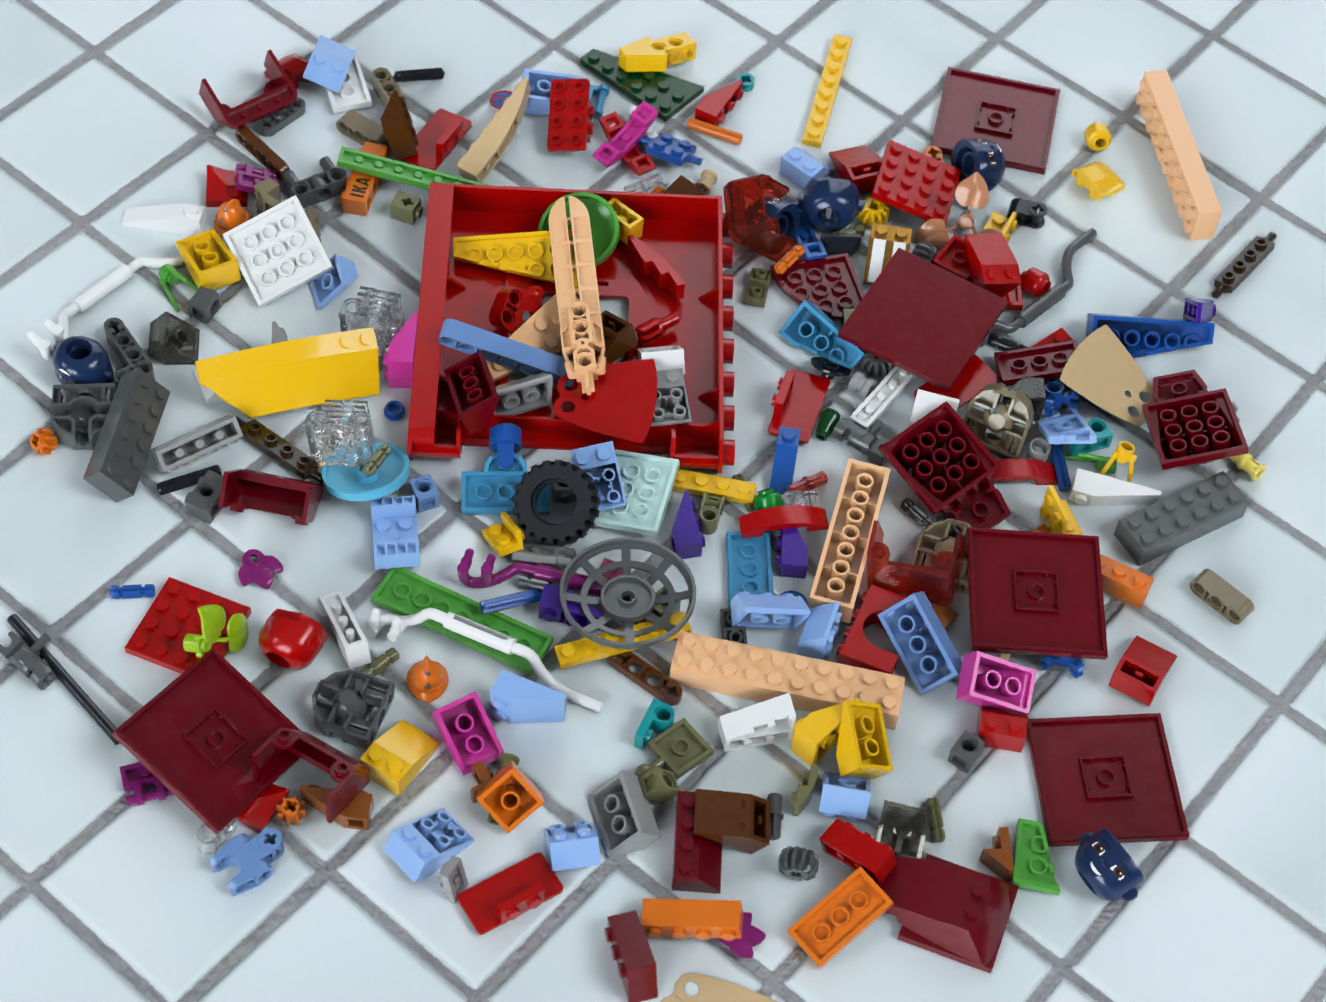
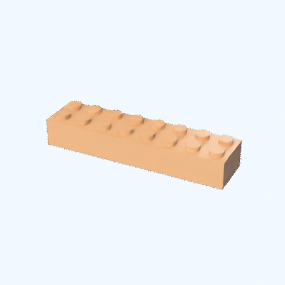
M848 459L809 596L808 607L810 610L814 606L839 602L838 612L842 613L840 621L850 623L886 492L890 468Z

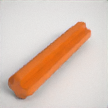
M689 118L687 122V128L736 145H740L743 135L694 118Z

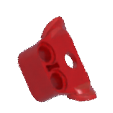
M529 286L524 290L502 289L498 291L489 312L490 324L495 327H504L509 338L525 323L522 318L525 311H528L531 317L542 307L545 294L543 287Z

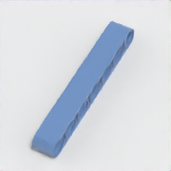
M445 319L443 321L438 341L446 347L469 355L482 350L487 361L527 375H535L542 372L551 374L553 384L556 385L559 378L567 374L564 366L565 359L561 356L455 319ZM575 380L567 381L565 388L572 389L573 381Z

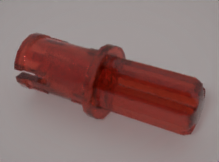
M820 471L815 475L803 477L801 481L788 486L786 490L789 497H795L805 492L811 493L813 489L826 485L828 477L825 472Z

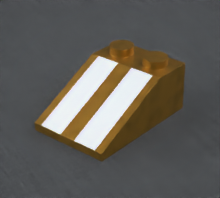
M872 223L863 284L873 285L898 248L909 252L912 229Z

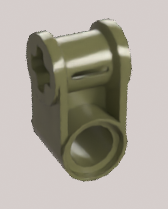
M704 492L699 514L701 525L699 531L701 533L710 535L716 532L723 513L726 496L717 497Z

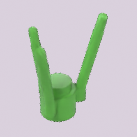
M171 264L163 265L158 272L161 278L159 283L164 287L176 312H179L180 309L168 284L175 285L181 280L196 291L199 288L181 275Z
M1078 453V456L1064 455L1066 460L1095 463L1097 472H1101L1111 458L1087 453ZM1114 460L1104 474L1105 476L1110 477V474H1115L1117 469L1116 460Z

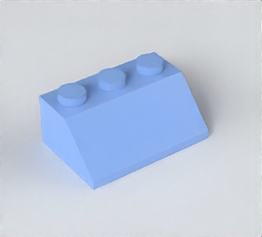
M743 591L737 593L730 601L732 627L797 630L811 614L803 598L790 593L779 596L772 595L769 592L758 595Z

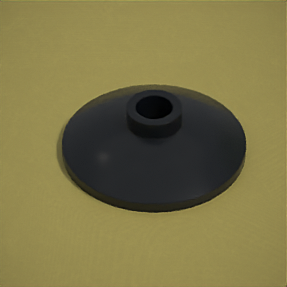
M813 357L810 361L817 370L822 372L824 378L834 379V376L843 377L851 374V369L829 361L824 357Z

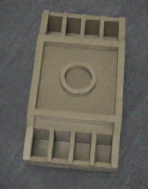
M267 178L254 185L258 215L282 203L280 187L275 181ZM310 206L305 210V213L320 242H322L319 214Z

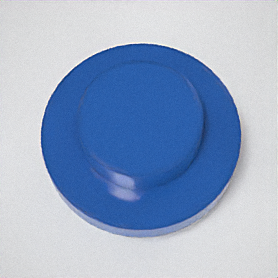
M390 401L384 407V416L391 421L401 420L405 416V407L399 401Z

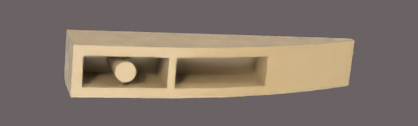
M524 77L515 86L514 92L505 99L501 109L495 112L491 122L482 129L478 139L472 142L465 156L459 159L457 168L461 177L482 183L507 150L521 123L528 103L531 86L527 77Z

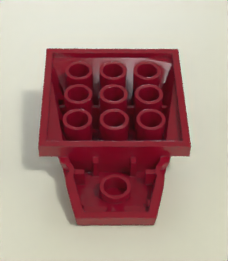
M1195 369L1153 378L1154 402L1142 404V411L1162 470L1201 465L1227 457L1248 454V445L1226 388L1208 391L1207 385Z
M947 401L880 447V452L934 516L942 512L952 519L969 523L972 528L993 529L1011 515L1002 494L992 483V474L1001 468V464Z
M930 854L926 855L925 860L895 856L897 865L882 883L877 885L894 903L885 914L894 915L897 917L898 922L902 924L897 940L991 974L1019 887L1000 878L971 870Z

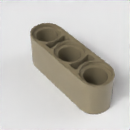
M383 67L376 68L373 71V89L383 106L386 108L395 90H397L399 97H404L406 103L405 95L395 79H393L390 71Z
M349 110L336 122V126L342 134L361 145H364L365 141L382 145L389 144L383 127L355 110Z
M1204 569L1190 582V589L1197 597L1233 624H1240L1254 611V604L1249 598L1210 569Z

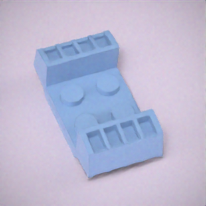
M415 495L381 497L370 500L375 570L420 567Z

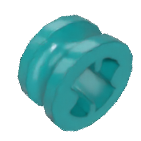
M742 73L738 76L737 81H743L742 90L744 92H749L754 88L755 78L752 74Z

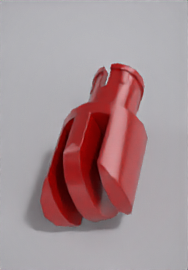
M671 312L661 319L654 317L635 327L640 346L644 347L665 335L667 329L680 323V320H676L679 318L675 312Z

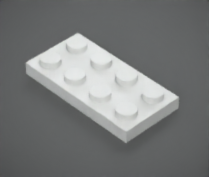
M355 53L340 92L337 93L326 88L333 113L372 107V100Z

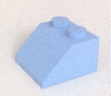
M793 147L781 156L779 173L805 190L810 180L817 177H830L834 174V170L807 151Z
M824 771L819 811L829 817L842 815L852 821L866 820L871 795V780L840 777V774Z

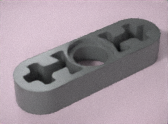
M297 97L293 105L260 119L258 122L260 135L271 137L304 115L306 112L305 101ZM279 115L287 116L285 119L277 118Z

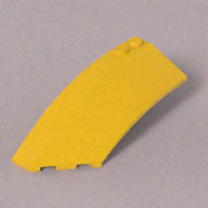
M373 327L289 340L195 361L199 383L218 394V397L229 405L235 406L242 411L243 415L249 419L303 407L380 394L378 346Z

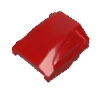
M291 54L278 61L296 90L299 87L298 83L310 82V80L303 78L309 62L298 54ZM264 71V75L273 80L268 71Z

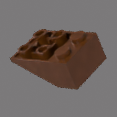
M395 90L380 120L393 156L398 161L418 154L416 146L419 145L404 97H399L397 90Z
M605 310L601 313L606 349L604 357H606V362L610 364L629 352L638 343L633 325ZM595 351L596 362H598L600 351ZM573 354L568 356L569 360L574 361Z
M696 789L694 834L753 854L770 844V801L753 794Z

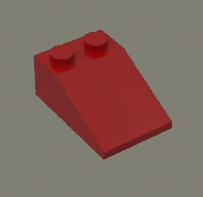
M1003 233L964 235L973 284L990 292H1011L1022 283L1018 262Z

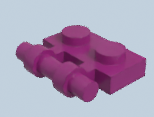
M247 163L244 165L236 164L235 171H238L236 174V190L255 194V184L267 178L277 183L276 173L269 171L268 168L259 169Z
M138 762L119 767L124 792L131 790L135 792L134 795L125 796L127 806L133 804L140 806L144 805L146 801L155 799L161 801L165 800L168 796L174 795L142 763ZM156 785L157 789L142 792V788Z

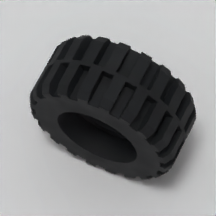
M562 460L543 461L540 465L535 464L530 467L531 470L521 476L523 479L520 484H516L515 489L517 491L516 495H513L512 500L515 503L513 512L517 516L519 526L524 529L528 536L547 545L564 546L565 544L576 543L579 538L583 539L588 535V530L593 529L595 526L594 521L596 517H599L600 513L598 506L601 504L597 493L599 491L593 483V479L575 464ZM555 482L564 483L571 487L577 498L574 514L568 521L561 524H551L543 520L537 511L536 505L541 490L548 484Z

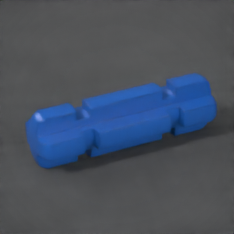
M142 584L123 585L122 587L120 585H112L109 589V595L111 599H120V596H123V599L142 598V596L152 598L155 597V586L153 584H145V587H142Z

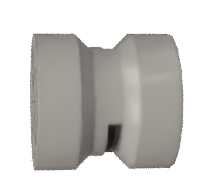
M857 371L852 377L848 388L853 392L858 391L866 399L876 388L877 381L873 378H866L863 372Z
M1035 438L1030 443L1026 459L1047 462L1051 445L1043 438Z

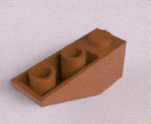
M301 785V800L326 816L325 797L334 788L328 789L320 788L317 785ZM361 791L334 821L344 828L369 831L373 810V794Z

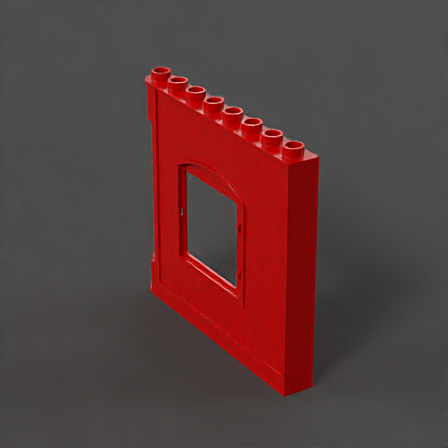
M430 183L408 424L407 455L409 461H413V457L461 459L462 446L489 447L490 428L499 423H512L522 429V448L574 450L613 441L614 449L635 453L669 454V458L679 459V468L716 469L717 474H722L723 465L734 466L735 440L724 439V431L734 430L735 406L724 405V397H733L734 372L723 371V364H733L734 339L723 338V331H733L734 307L723 306V299L732 300L733 275L723 274V268H732L733 244L722 243V237H732L733 213H722V196ZM571 193H592L602 197L607 202L612 198H616L644 218L642 236L638 239L654 249L675 269L685 283L684 298L676 300L668 286L659 288L652 275L644 277L627 251V244L620 239L613 253L603 263L596 266L599 298L626 299L628 301V323L633 325L634 331L635 327L654 317L661 319L671 312H675L679 318L676 319L680 320L678 325L667 329L663 337L644 347L640 346L637 332L635 331L638 345L627 352V361L638 360L636 348L679 345L683 348L685 374L683 376L692 423L650 427L643 443L632 442L585 429L558 417L554 413L553 408L554 402L559 398L560 393L557 391V388H552V405L518 415H493L490 425L481 431L470 434L458 415L444 370L471 355L439 343L438 338L443 321L445 319H455L508 338L504 327H495L489 322V312L498 291L502 289L524 290L529 286H540L545 291L544 295L554 296L556 294L555 283L455 260L453 256V237L537 232L540 220L546 209L557 199ZM508 376L494 381L495 386L508 383ZM570 401L564 402L561 406L564 412H571L575 408L574 403Z

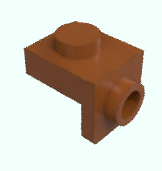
M481 760L472 764V776L478 784L471 789V800L473 803L478 802L476 797L493 777L491 769L488 766L485 767Z

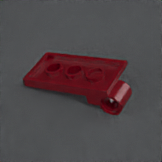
M1076 340L994 353V360L1001 382L1006 384V386L1060 378L1065 364L1078 347ZM1037 362H1042V363H1044V364L1038 365V364H1035V363H1037Z

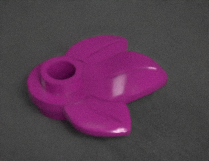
M251 549L243 555V566L238 572V578L242 586L255 582L258 586L268 590L273 581V574L283 572V566L276 557L264 555L259 550ZM256 557L258 561L252 562L250 561V558Z
M743 912L742 938H735L734 940L718 938V940L723 945L729 946L731 952L737 957L749 959L753 958L752 947L762 943L766 938V934L757 927L750 925L752 913Z

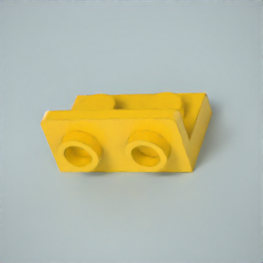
M1013 211L1010 218L992 212L984 229L991 228L1003 233L1008 243L1011 237L1010 231L1014 232L1018 221L1015 220L1017 212Z
M505 511L500 513L501 524H494L482 530L483 538L498 557L524 549L522 541L525 539L524 532L521 527L516 525L514 518L509 517Z

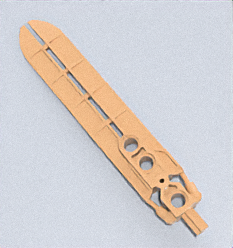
M568 196L571 217H567L565 197L556 201L549 214V231L561 345L568 378L577 379V382H581L582 393L591 395V392H595L594 380H598V375L606 373V357H604L606 351L589 213L586 206L579 199ZM568 223L572 225L573 241L569 240ZM572 246H574L576 260L574 265H572L570 249ZM574 270H577L579 288L575 289L574 284ZM579 294L580 301L576 302V295ZM595 351H600L598 362H596ZM572 354H573V359H574V366H573V362L570 361V360H569V357H568V356H570V355H572Z

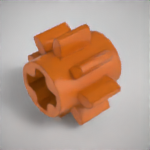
M38 428L37 432L31 435L30 445L33 449H36V454L51 455V451L57 448L58 437L52 434L53 429Z
M295 795L293 798L286 799L283 797L282 805H276L277 812L279 813L277 815L278 821L282 822L284 820L287 827L295 824L299 826L301 817L306 818L307 816L306 810H304L305 802H299Z

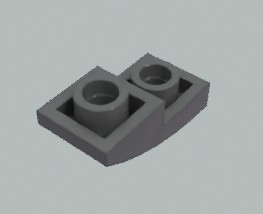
M731 608L720 609L722 638L747 644L746 627H732Z

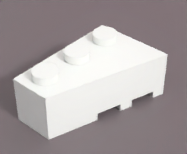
M790 693L719 716L718 732L724 752L790 741L797 717Z

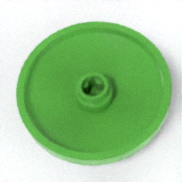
M576 192L565 195L563 197H565L567 217H571L568 196L579 199L588 210L596 267L613 253L618 244L620 224L616 212L605 199L596 194ZM556 201L544 212L538 231H549V214ZM568 223V229H572L571 223Z

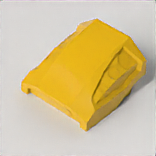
M1100 161L1072 169L1071 175L1075 176L1076 184L1089 190L1088 195L1094 200H1100L1104 196H1112L1125 188V184L1120 177Z

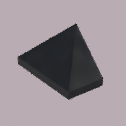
M821 233L820 241H822L827 256L848 253L850 258L859 251L861 234Z

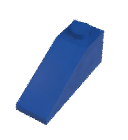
M782 426L779 427L770 488H774L781 495L790 496L801 430Z

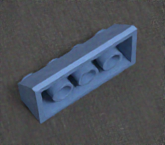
M924 591L914 593L878 614L883 627L920 695L960 676L962 660Z

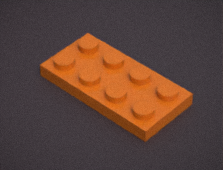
M860 866L790 927L787 932L821 969L893 906L894 903Z

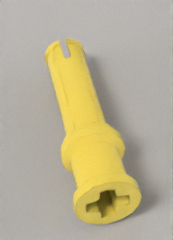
M1250 453L1228 457L1236 463L1239 470H1244L1248 473L1253 481L1258 480L1266 470V465L1259 464L1252 458Z

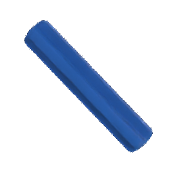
M1050 444V453L1053 465L1055 466L1059 490L1069 491L1071 482L1062 444Z
M535 588L483 600L480 602L479 609L483 614L539 602L542 593L539 589Z

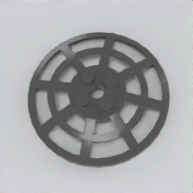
M624 537L601 541L580 552L569 563L560 581L559 596L561 608L566 619L582 636L606 647L631 650L646 648L664 642L677 634L687 624L696 604V584L690 568L674 551L650 540ZM621 549L622 561L606 564L597 570L588 561L603 552ZM630 549L648 551L663 557L664 560L657 568L646 563L631 561ZM672 564L684 577L688 590L675 593L672 583L664 574ZM581 566L590 575L582 586L581 594L567 593L570 579ZM622 569V575L616 576L609 581L603 576V574L610 571ZM631 569L642 570L651 575L645 580L639 576L631 575ZM660 580L668 594L655 596L652 585ZM595 581L603 587L601 597L587 596L590 587ZM630 596L633 598V600L624 601L622 598ZM689 599L686 614L676 626L667 622L673 613L675 602ZM567 601L581 604L582 611L590 622L589 625L582 628L573 619L568 609ZM668 603L667 610L662 618L651 613L655 604ZM588 605L601 606L605 614L596 620L591 614ZM643 619L653 624L645 629L634 631L633 623ZM611 620L624 623L625 631L614 630L605 625ZM659 628L668 631L650 640L634 641V637L649 634ZM599 629L610 635L625 637V642L606 640L593 635L592 632Z

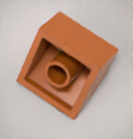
M510 761L496 773L476 797L477 801L507 833H510L544 803V795L513 761Z

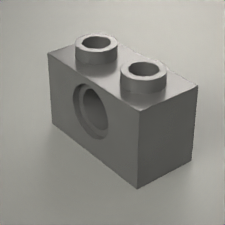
M208 470L204 476L199 478L197 486L192 492L187 494L184 501L188 515L211 524L222 509L218 507L223 481L222 475Z

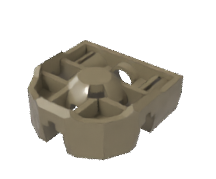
M988 384L971 399L963 421L986 448L1011 458H1019L1033 422L1034 411L1032 401L1021 390H1007L1006 384ZM1002 395L1012 398L1010 405L1006 404L1005 406L1002 404L1003 402H1000ZM973 404H975L977 406L985 408V411L983 412L978 409L972 408ZM997 407L996 412L991 414L990 409ZM1017 421L1022 424H1025L1026 427L1022 428L1020 426H1017L1014 424V422ZM988 428L993 433L1002 434L1001 439L993 433H985L986 429Z
M948 518L943 521L934 522L920 533L909 568L910 579L969 595L966 529L971 527V525L964 521ZM960 526V529H963L961 539L950 537L952 527ZM958 554L960 558L952 561V557Z

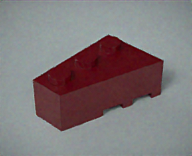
M636 910L607 917L608 927L604 928L605 937L608 943L611 942L612 957L617 962L619 976L622 979L628 1002H641L658 998L656 961Z

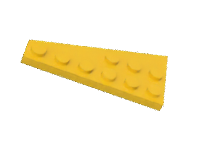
M568 229L569 240L573 241L572 229ZM550 231L453 237V256L455 260L555 283ZM572 246L570 249L572 265H574L576 260L574 246ZM574 270V284L577 289L579 288L577 270Z

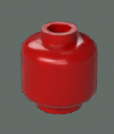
M1034 267L1023 271L1021 274L1022 291L1034 297L1045 294L1051 286L1049 275Z

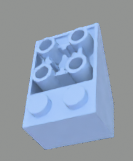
M613 441L570 450L572 464L584 470L597 486L599 491L597 493L601 504L598 506L599 511L627 505Z
M442 808L394 829L384 851L416 883L438 871L445 862L449 861L452 855L457 856L471 845L474 839Z

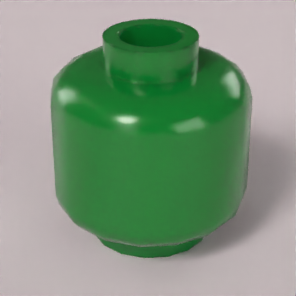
M774 488L757 491L758 495L753 499L756 511L783 506L781 494L775 491Z

